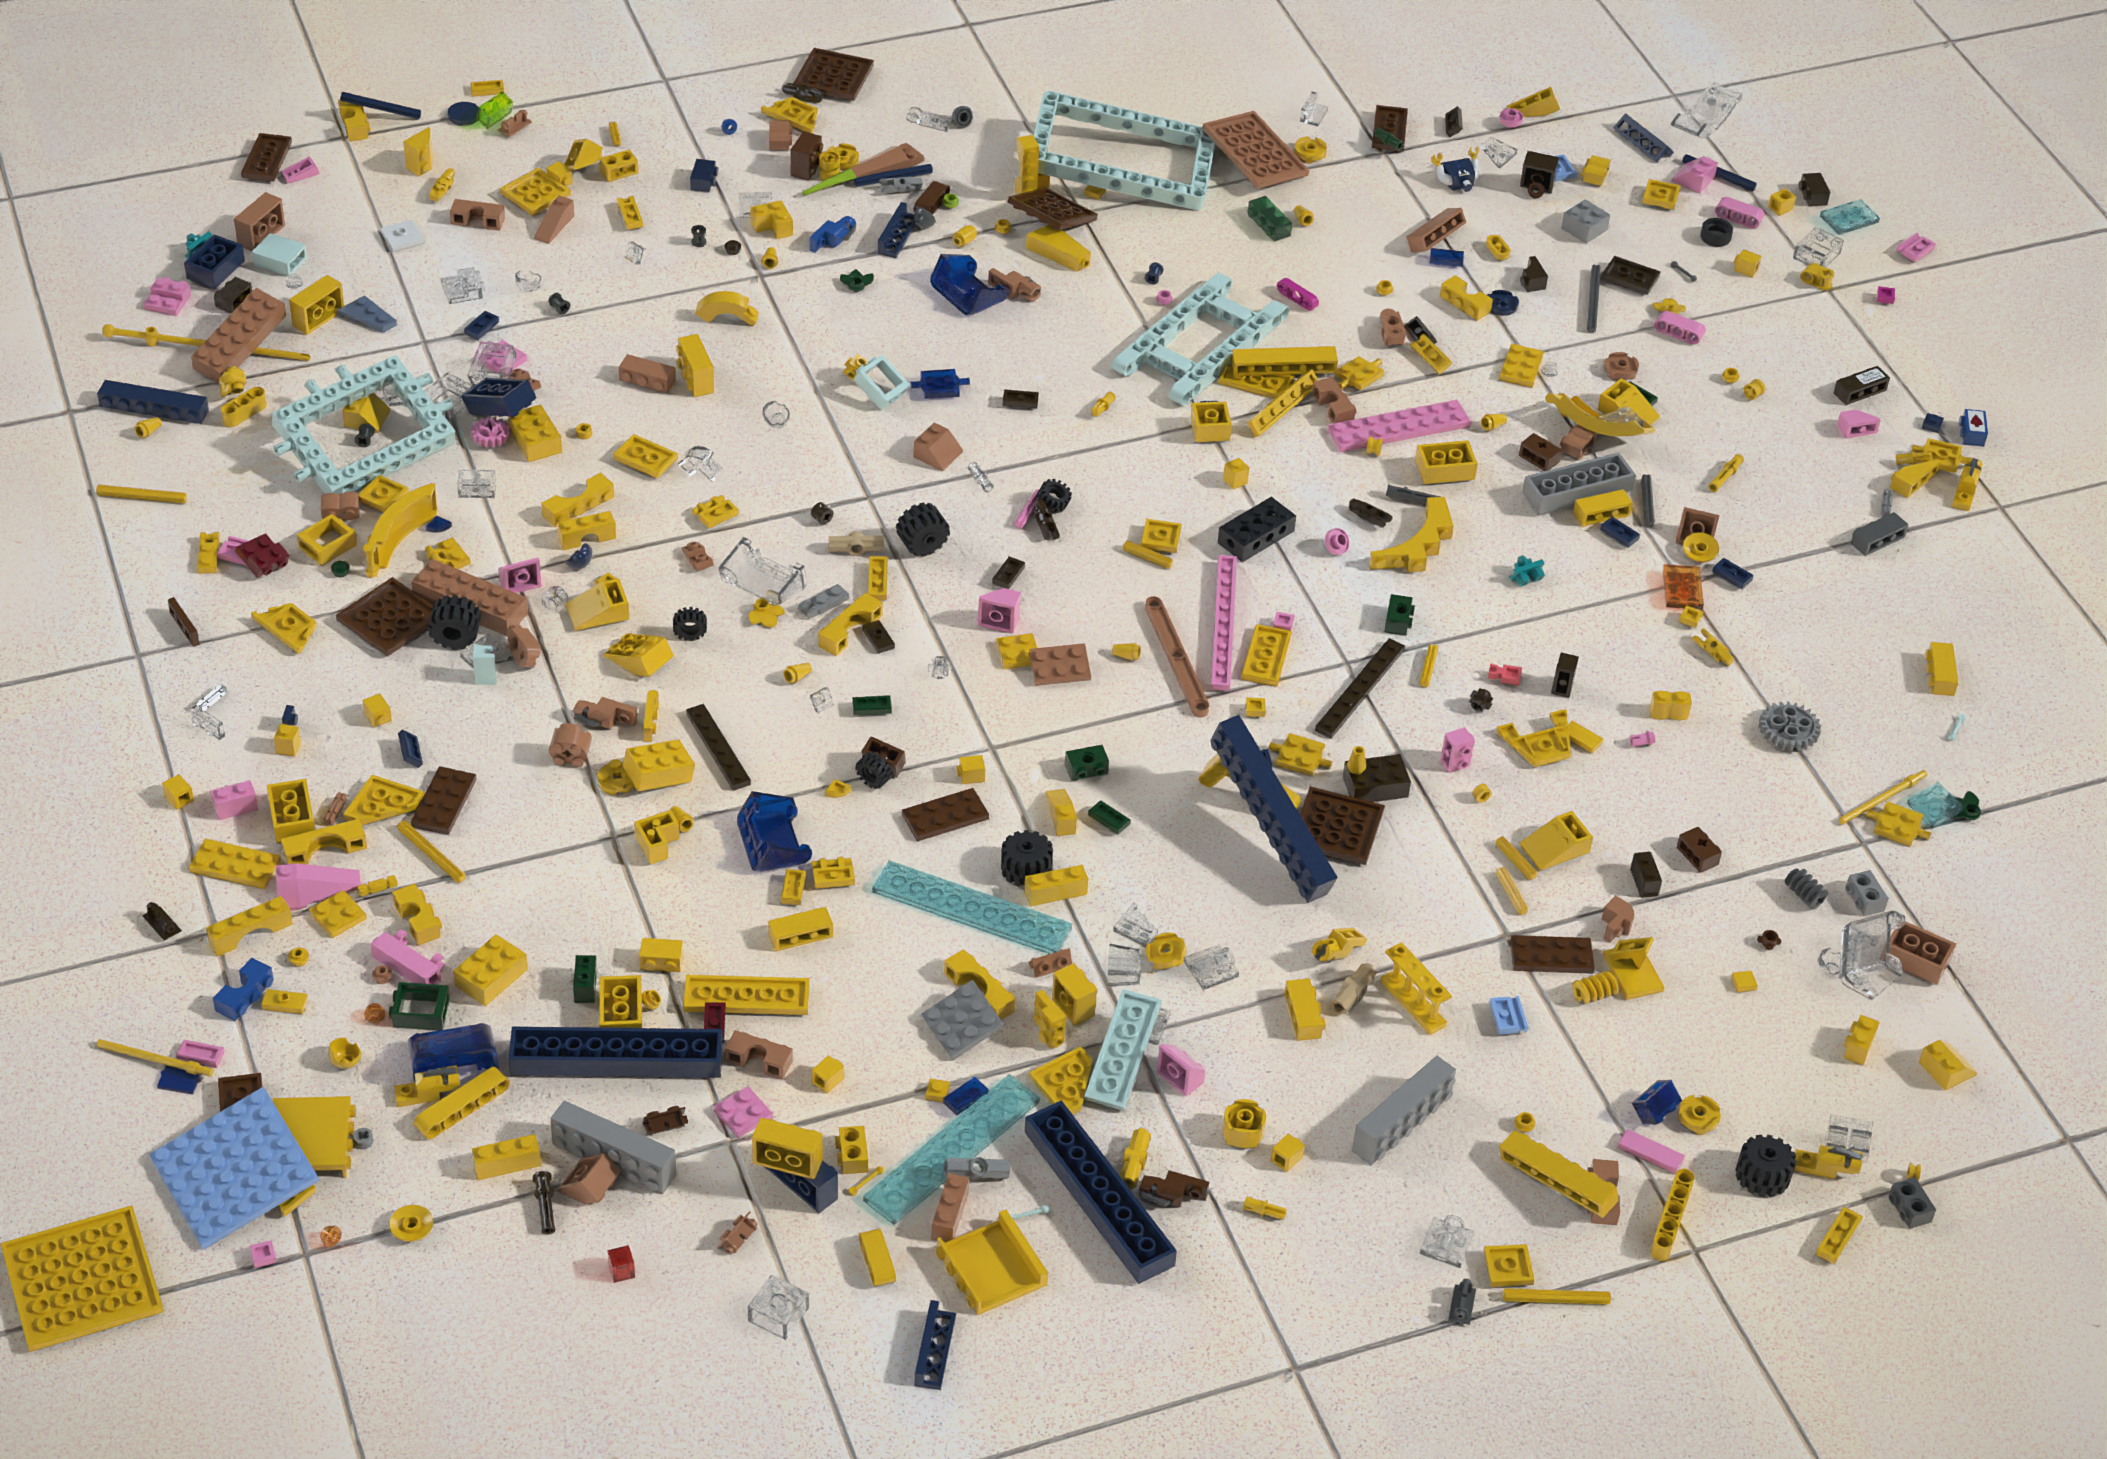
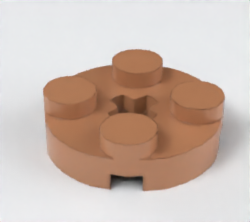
M1614 352L1605 359L1604 370L1612 380L1620 378L1634 379L1639 369L1638 360L1634 356L1632 358L1627 356L1628 353Z

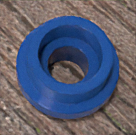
M725 119L721 125L722 131L727 135L735 133L737 130L736 121Z

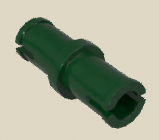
M1376 128L1373 132V136L1383 141V144L1386 146L1390 145L1397 151L1402 149L1403 141L1395 138L1392 133H1387L1380 128Z

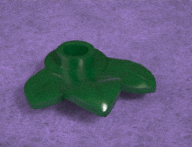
M857 269L853 270L849 275H840V281L848 285V288L854 292L862 291L865 286L871 284L874 280L873 273L863 276Z
M1967 791L1963 799L1948 796L1947 802L1950 808L1946 810V813L1949 816L1957 819L1965 818L1967 820H1976L1980 817L1979 799L1973 792Z

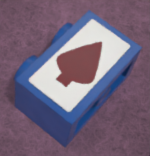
M1965 409L1963 416L1960 415L1959 426H1961L1960 437H1963V445L1984 447L1988 436L1986 411Z

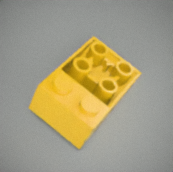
M1622 378L1600 394L1597 410L1614 420L1623 422L1635 420L1639 422L1645 419L1652 425L1660 419V415L1640 391Z
M619 578L600 582L565 604L575 631L630 619L629 603Z
M632 633L623 635L619 642L611 645L609 650L603 654L604 657L636 676L650 677L674 657L666 637Z
M1570 811L1554 817L1522 840L1519 845L1537 868L1542 871L1590 853L1593 836L1575 813Z

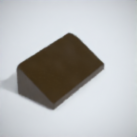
M1418 316L1404 325V328L1415 341H1418L1419 337L1425 334L1434 344L1437 343L1433 334Z

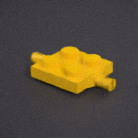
M1358 356L1337 369L1335 376L1342 380L1338 383L1341 390L1346 386H1352L1361 391L1383 377L1384 370L1378 367L1382 364V360L1377 358L1373 362H1369Z
M1927 438L1924 447L1914 444L1912 447V451L1916 453L1931 452L1932 460H1941L1939 470L1956 473L1960 463L1965 464L1968 458L1962 456V446Z
M1289 733L1282 745L1273 742L1269 744V750L1279 752L1276 760L1277 766L1308 776H1313L1315 770L1320 765L1331 769L1333 761L1322 758L1325 749L1324 743Z
M1889 801L1886 802L1884 809L1880 813L1869 809L1866 813V817L1876 820L1874 834L1911 847L1913 840L1917 836L1929 840L1932 833L1921 829L1924 814Z

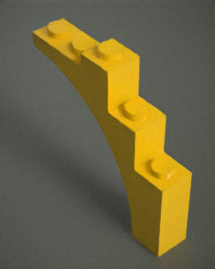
M1445 497L1427 498L1425 524L1411 539L1395 547L1371 551L1370 570L1406 567L1407 572L1425 571L1427 556L1439 555L1440 540L1452 539L1454 525Z

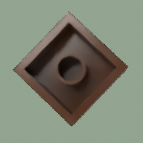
M803 131L790 149L791 176L809 181L816 174L819 167V156L824 146L822 136Z

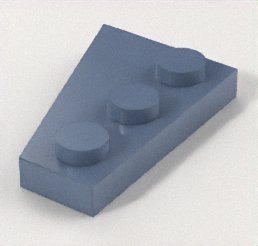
M365 295L337 310L338 316L350 317V320L353 322H363L366 327L382 333L397 326L396 319Z

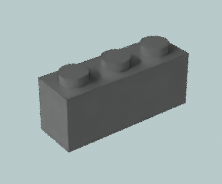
M1895 512L1884 515L1882 518L1854 530L1851 544L1864 556H1867L1905 538L1909 524Z

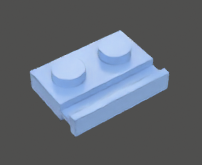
M1510 996L1490 998L1489 1005L1498 1035L1514 1034L1519 1031L1526 1033L1528 1031L1527 1021L1519 996H1516V998H1510Z

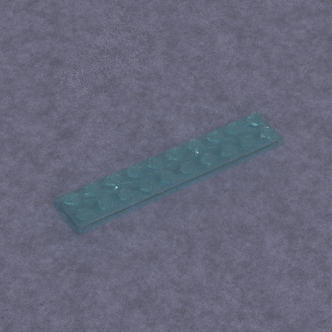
M890 860L872 887V893L1048 954L1060 951L1072 930V923Z
M1007 1075L863 1196V1201L895 1225L946 1182L947 1177L943 1173L945 1158L976 1157L1040 1102V1097L1013 1076Z

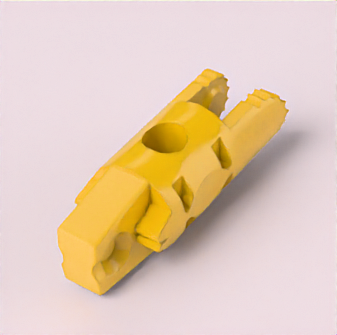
M448 168L438 178L429 193V199L438 202L446 195L454 182V169Z
M1705 628L1700 630L1706 638L1705 641L1696 635L1692 637V640L1717 662L1722 661L1728 667L1734 662L1733 657L1729 654L1730 650Z

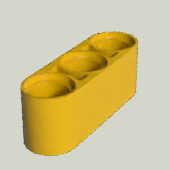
M253 387L223 405L221 413L224 426L235 427L265 409L267 406L265 390L262 387Z
M881 1228L859 1233L861 1250L873 1286L896 1282L895 1269Z

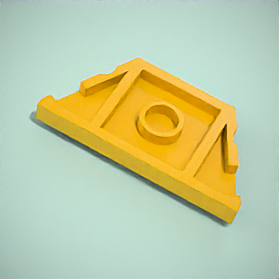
M789 97L782 101L774 102V106L768 108L765 105L761 106V113L779 121H789V125L802 131L813 133L818 116V108L796 98Z
M293 603L283 604L279 607H270L268 612L257 614V611L251 612L253 620L298 654L302 652L317 627L316 621Z

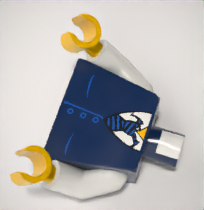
M1476 146V153L1472 152L1470 147L1468 155L1472 158L1471 160L1464 158L1440 163L1443 155L1439 152L1436 158L1434 154L1431 157V162L1436 164L1435 169L1439 181L1448 185L1452 190L1463 189L1465 192H1469L1474 186V181L1479 173V162L1476 159L1479 147Z

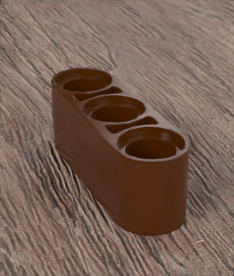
M933 181L915 202L914 213L917 208H923L933 215L942 205L944 196L950 193V186Z

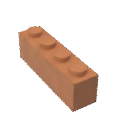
M1447 208L1406 236L1411 252H1426L1466 224L1463 209Z

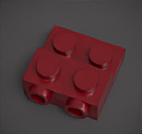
M266 533L237 546L235 549L238 556L257 578L263 575L267 576L277 568L285 567L290 557L279 542L275 544Z

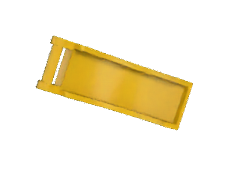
M1548 393L1545 396V401L1550 404L1553 403L1558 407L1561 415L1569 417L1578 425L1599 434L1638 436L1651 434L1656 431L1645 419L1639 422L1635 420L1623 422L1608 418L1588 406L1579 396L1570 398L1565 393H1558L1557 395Z
M435 483L424 485L405 494L390 505L380 516L372 534L368 536L367 544L363 546L367 560V577L374 578L378 575L379 569L388 568L395 549L406 536L417 528L435 521L438 512Z

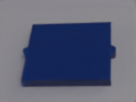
M166 1065L164 1071H161L157 1089L194 1094L197 1084L201 1082L200 1077L202 1074L197 1073L193 1075L187 1073L186 1070Z

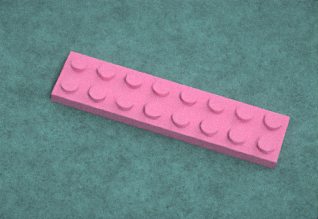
M1451 400L1328 424V431L1340 452L1367 447L1369 436L1377 440L1382 438L1383 444L1467 428L1470 427L1471 421L1459 401Z

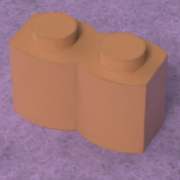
M770 120L769 150H789V146H792V136H789L792 135V125H789V121Z
M1577 424L1570 429L1567 436H1563L1561 439V452L1581 459L1596 442L1597 433Z
M344 492L341 494L327 493L321 495L322 519L331 514L338 519L344 520L359 518L360 505L358 493Z

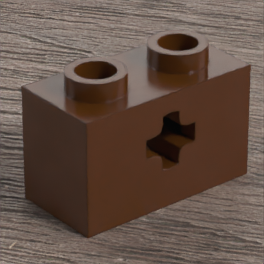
M1533 433L1521 442L1519 456L1543 471H1548L1559 463L1562 449Z
M870 736L861 751L862 757L868 752H875L876 756L879 754L881 759L885 758V763L890 765L888 768L892 769V776L896 778L906 764L904 750Z
M1699 827L1679 835L1676 848L1699 873L1719 865L1722 851Z

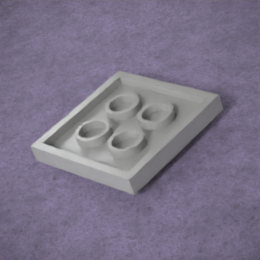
M973 980L921 1014L952 1060H955L1004 1027L1003 1022Z

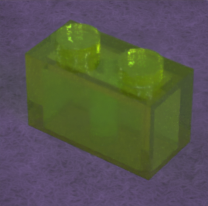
M502 91L478 107L476 119L488 129L511 114L513 101Z

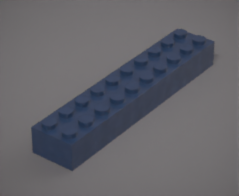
M1236 715L1219 722L1210 740L1211 747L1218 753L1221 764L1227 768L1232 782L1236 783L1241 797L1248 803L1250 812L1257 818L1261 830L1269 838L1271 847L1275 848L1278 853L1280 862L1285 865L1291 880L1298 886L1300 895L1305 898L1307 903L1327 895L1338 877L1240 715Z
M512 1026L508 1057L510 1075L721 1078L723 1035L722 1029Z
M1063 1101L1056 1102L1026 1116L1024 1133L1137 1283L1140 1284L1175 1267L1177 1250Z

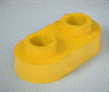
M1489 235L1487 237L1486 246L1496 259L1503 261L1510 257L1511 249L1501 236Z

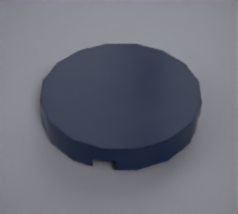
M457 102L448 108V118L456 125L462 126L466 123L472 125L480 119V108L472 102Z
M1494 290L1491 294H1487V296L1493 299L1492 313L1507 316L1514 314L1518 310L1519 299L1516 295L1513 296L1512 292Z

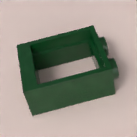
M399 982L397 990L393 991L394 1005L389 1008V1019H392L393 1027L443 1031L450 1001L449 986ZM404 1001L436 1002L434 1015L402 1012Z

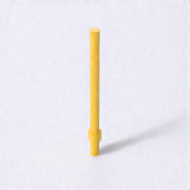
M1922 770L1915 775L1907 776L1903 782L1840 817L1839 822L1843 825L1902 790L1917 785L1918 781L1927 777V772Z
M102 1039L97 1041V1047L183 1069L189 1074L196 1075L198 1073L212 1077L214 1074V1069L201 1066L198 1062H186Z

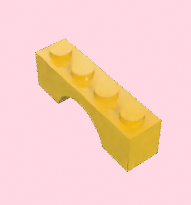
M1033 135L1017 137L1020 176L1015 177L1016 194L1037 190L1039 145Z
M600 472L586 480L587 489L581 495L572 498L555 495L541 502L542 516L551 525L557 527V522L571 520L614 498V484Z
M865 592L853 604L845 608L838 617L834 618L830 624L819 631V647L834 656L840 654L848 647L847 630L855 625L877 621L883 616V602Z
M360 819L281 839L282 850L287 864H309L311 856L317 850L325 847H338L348 854L367 849L366 835Z
M279 896L206 927L209 945L217 957L235 950L242 937L252 930L268 928L273 932H277L293 925L291 910L283 897Z
M963 949L944 960V974L956 986L965 985L973 980L977 987L985 993L984 997L1001 1020L1014 1013V995L1008 992L999 980L994 979L988 970L976 961L973 955H969Z

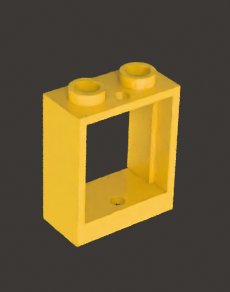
M333 514L297 534L299 549L321 566L357 546L355 530L348 527L342 519H338ZM332 530L341 535V537L324 547L315 541Z

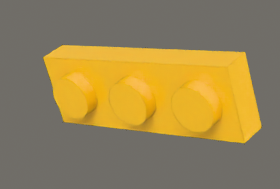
M869 556L868 594L878 600H887L888 557Z
M1843 1207L1817 1248L1815 1255L1836 1264L1860 1225L1863 1216Z

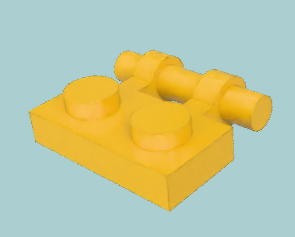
M723 495L710 498V501L701 502L691 509L694 516L698 514V519L708 529L739 515V509L729 499L725 500Z
M453 537L437 543V549L432 548L430 545L425 548L430 560H437L456 569L471 564L470 558Z
M841 856L837 857V859L826 860V858H819L817 861H812L815 889L855 885L851 858H843Z

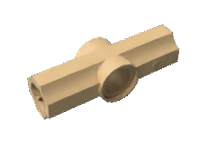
M855 531L848 536H828L829 552H849L853 556H859L864 551H884V535L864 536L861 532Z
M1369 963L1361 964L1352 977L1348 976L1344 980L1340 992L1331 1002V1007L1336 1013L1340 1015L1346 1014L1356 1000L1360 1001L1363 998L1368 985L1377 973L1373 965Z

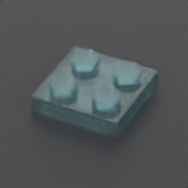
M1939 781L1907 801V804L1914 811L1924 814L1923 820L1932 829L1963 811V805Z

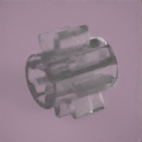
M943 656L931 658V664H928V672H931V677L936 679L948 677L952 669V664L948 663V658Z

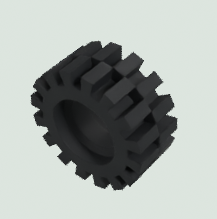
M1048 479L1041 485L1037 494V500L1043 499L1051 513L1054 510L1055 513H1059V511L1063 512L1072 498V492H1069V487L1066 488L1067 484H1061V480L1056 482V479H1052V481ZM1049 493L1055 494L1059 499L1052 497Z
M683 607V611L681 609L677 610L673 617V632L675 636L678 635L679 639L684 637V641H687V639L694 641V638L699 640L700 636L703 637L704 633L706 634L707 632L706 614L702 610L699 611V608L693 610V607H689V609ZM685 623H695V625H685Z
M875 752L866 753L856 763L855 767L857 775L861 776L859 779L864 780L865 785L869 784V787H874V789H880L891 779L892 769L888 768L890 765L885 763L886 759H881L879 754L876 756Z

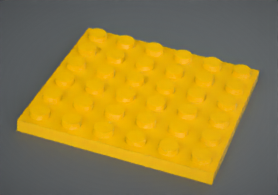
M133 1205L0 1243L29 1352L164 1312Z

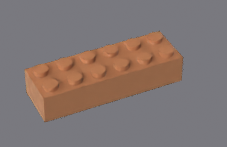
M255 288L191 356L193 369L220 384L219 378L227 371V368L233 366L239 368L286 317L285 303Z
M434 559L411 581L412 591L432 605L436 603V600L439 598L443 599V596L447 595L449 597L458 595L459 598H468L467 601H473L476 603L475 607L480 609V625L507 636V629L510 625H519L528 615L527 597Z

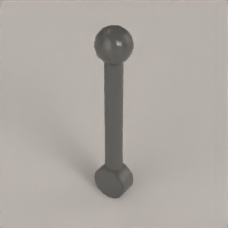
M1676 261L1671 262V267L1683 272L1691 281L1695 282L1697 280L1695 275H1691L1681 268Z

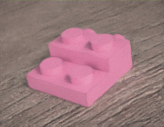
M168 277L163 279L157 278L150 287L151 294L144 303V309L177 316L191 296L190 285L185 281H172Z

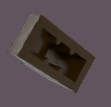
M1530 256L1526 269H1523L1522 276L1520 277V283L1527 292L1545 290L1548 275L1536 256Z

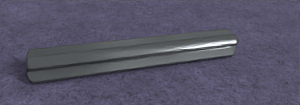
M1643 474L1641 485L1644 524L1647 527H1653L1655 517L1651 475Z

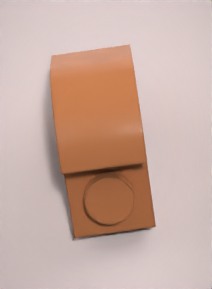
M1616 895L1605 905L1602 920L1608 923L1604 935L1606 941L1611 942L1615 937L1619 938L1622 933L1629 935L1634 920V910L1631 905Z

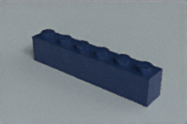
M104 380L97 392L100 407L202 424L209 411L208 400L205 396Z

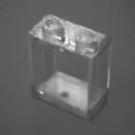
M1814 227L1796 244L1793 259L1806 265L1814 262L1826 268L1841 253L1844 240ZM1815 243L1829 250V252L1825 255L1810 248V246Z
M480 341L467 374L471 385L475 386L485 378L509 379L517 358L513 345ZM487 356L505 358L499 373L482 371Z
M447 372L424 391L434 404L439 403L436 400L447 391L458 396L452 401L453 409L442 413L447 421H449L466 408L461 395L474 386Z

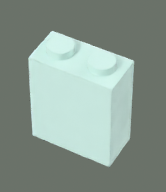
M270 233L253 249V265L290 277L307 259L305 244Z

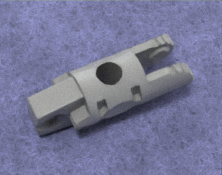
M899 177L880 179L882 186L892 185L883 187L881 192L885 194L915 191V189H921L923 185L922 178Z

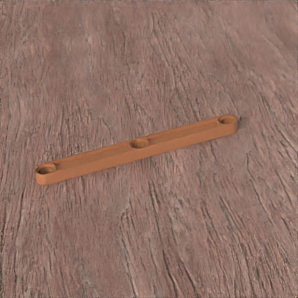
M1148 597L1145 610L1193 715L1205 717L1209 713V702L1167 610L1159 597ZM1154 603V604H1157L1158 606H1157V607H1151L1149 604ZM1179 654L1181 657L1175 658L1172 655ZM1203 706L1205 707V709L1198 710L1196 707Z

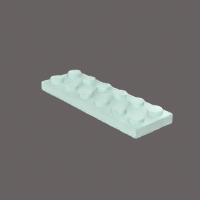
M1122 989L1084 1095V1100L1125 1111L1162 1005L1161 999Z

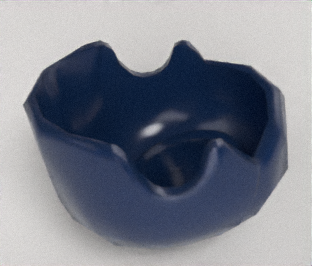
M583 544L580 550H576L565 561V564L576 570L585 568L592 559L593 551L590 545Z

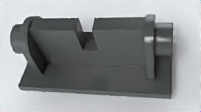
M1465 1278L1459 1285L1455 1284L1449 1321L1470 1325L1476 1288H1472L1473 1285L1470 1279Z

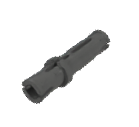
M1388 484L1386 496L1401 498L1402 501L1410 500L1426 504L1427 498L1441 497L1410 490L1405 486L1401 488Z

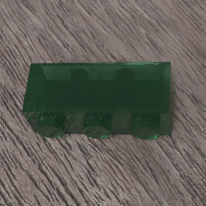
M1266 195L1249 201L1248 216L1274 242L1291 236L1292 222Z

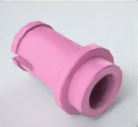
M1646 731V733L1630 735V743H1633L1631 746L1652 745V743H1655L1654 732Z

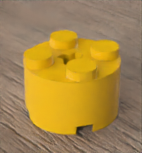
M1238 1099L1234 1104L1228 1105L1224 1112L1222 1127L1225 1142L1229 1146L1239 1148L1258 1147L1265 1132V1110H1262L1257 1102L1249 1099Z

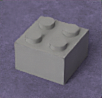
M1585 199L1564 212L1561 228L1587 244L1608 230L1610 214Z

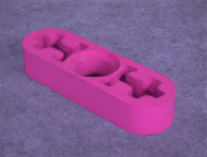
M1283 278L1277 282V289L1282 295L1306 310L1312 311L1318 307V298L1289 278Z

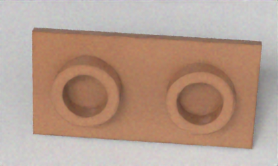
M519 110L514 117L503 121L498 131L508 137L513 136L532 123L531 120L527 119L528 112L526 110Z
M1070 948L1060 949V951L1032 958L1029 961V966L1034 970V977L1047 975L1071 965Z
M750 1211L744 1217L740 1215L733 1222L732 1225L735 1228L732 1231L727 1229L719 1238L722 1242L717 1249L723 1245L728 1254L736 1253L745 1242L739 1235L747 1240L757 1229V1221L748 1218V1215L751 1213Z

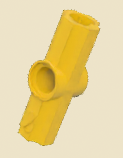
M1143 1128L1133 1131L1129 1147H1126L1120 1177L1130 1190L1137 1187L1141 1170L1145 1168L1147 1150L1151 1141V1133Z

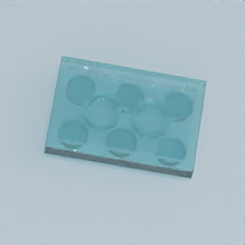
M1862 199L1826 209L1820 213V217L1838 235L1879 223L1880 217Z

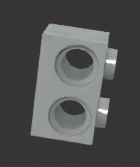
M1871 870L1849 875L1845 889L1862 915L1868 916L1884 912L1889 898Z

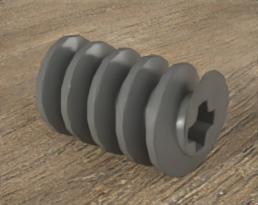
M1796 868L1792 870L1785 878V884L1811 909L1818 908L1827 897L1828 890H1822L1823 885L1818 884L1817 879H1812L1813 876L1807 874L1806 869L1799 871Z

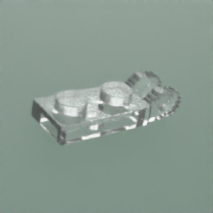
M911 107L906 115V119L912 123L945 132L949 130L953 123L951 117L935 114L930 111H922L919 107Z

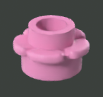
M1161 290L1156 296L1157 302L1161 305H1168L1173 300L1171 292L1168 290Z

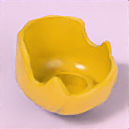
M346 1037L334 1039L330 1042L328 1049L330 1062L338 1068H352L361 1060L362 1052L357 1043L350 1044Z

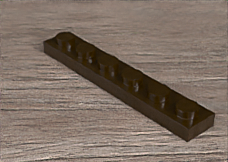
M700 704L686 709L687 717L731 789L734 791L751 785V779L706 706Z

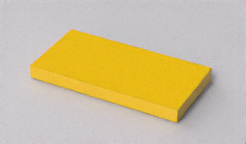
M1229 364L1220 375L1218 384L1275 399L1293 384L1295 376H1233L1232 365L1230 366Z
M1256 624L1241 674V680L1278 687L1292 631Z

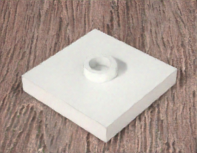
M412 219L380 228L382 236L393 252L425 243L424 237Z

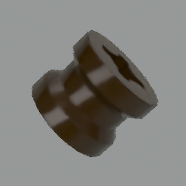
M823 502L815 504L811 510V516L814 519H818V522L822 525L829 523L834 515L833 510L827 508Z

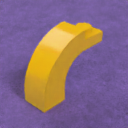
M718 291L703 297L697 303L695 314L708 323L720 314H733L753 327L757 323L759 312L754 307L748 305V297L736 292Z

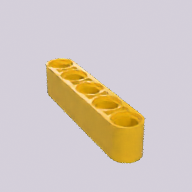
M491 1067L421 1112L414 1119L413 1124L427 1139H433L504 1093L509 1088L510 1080L496 1067Z
M1679 1169L1675 1174L1653 1240L1651 1255L1658 1261H1665L1670 1256L1692 1190L1695 1176L1688 1169Z

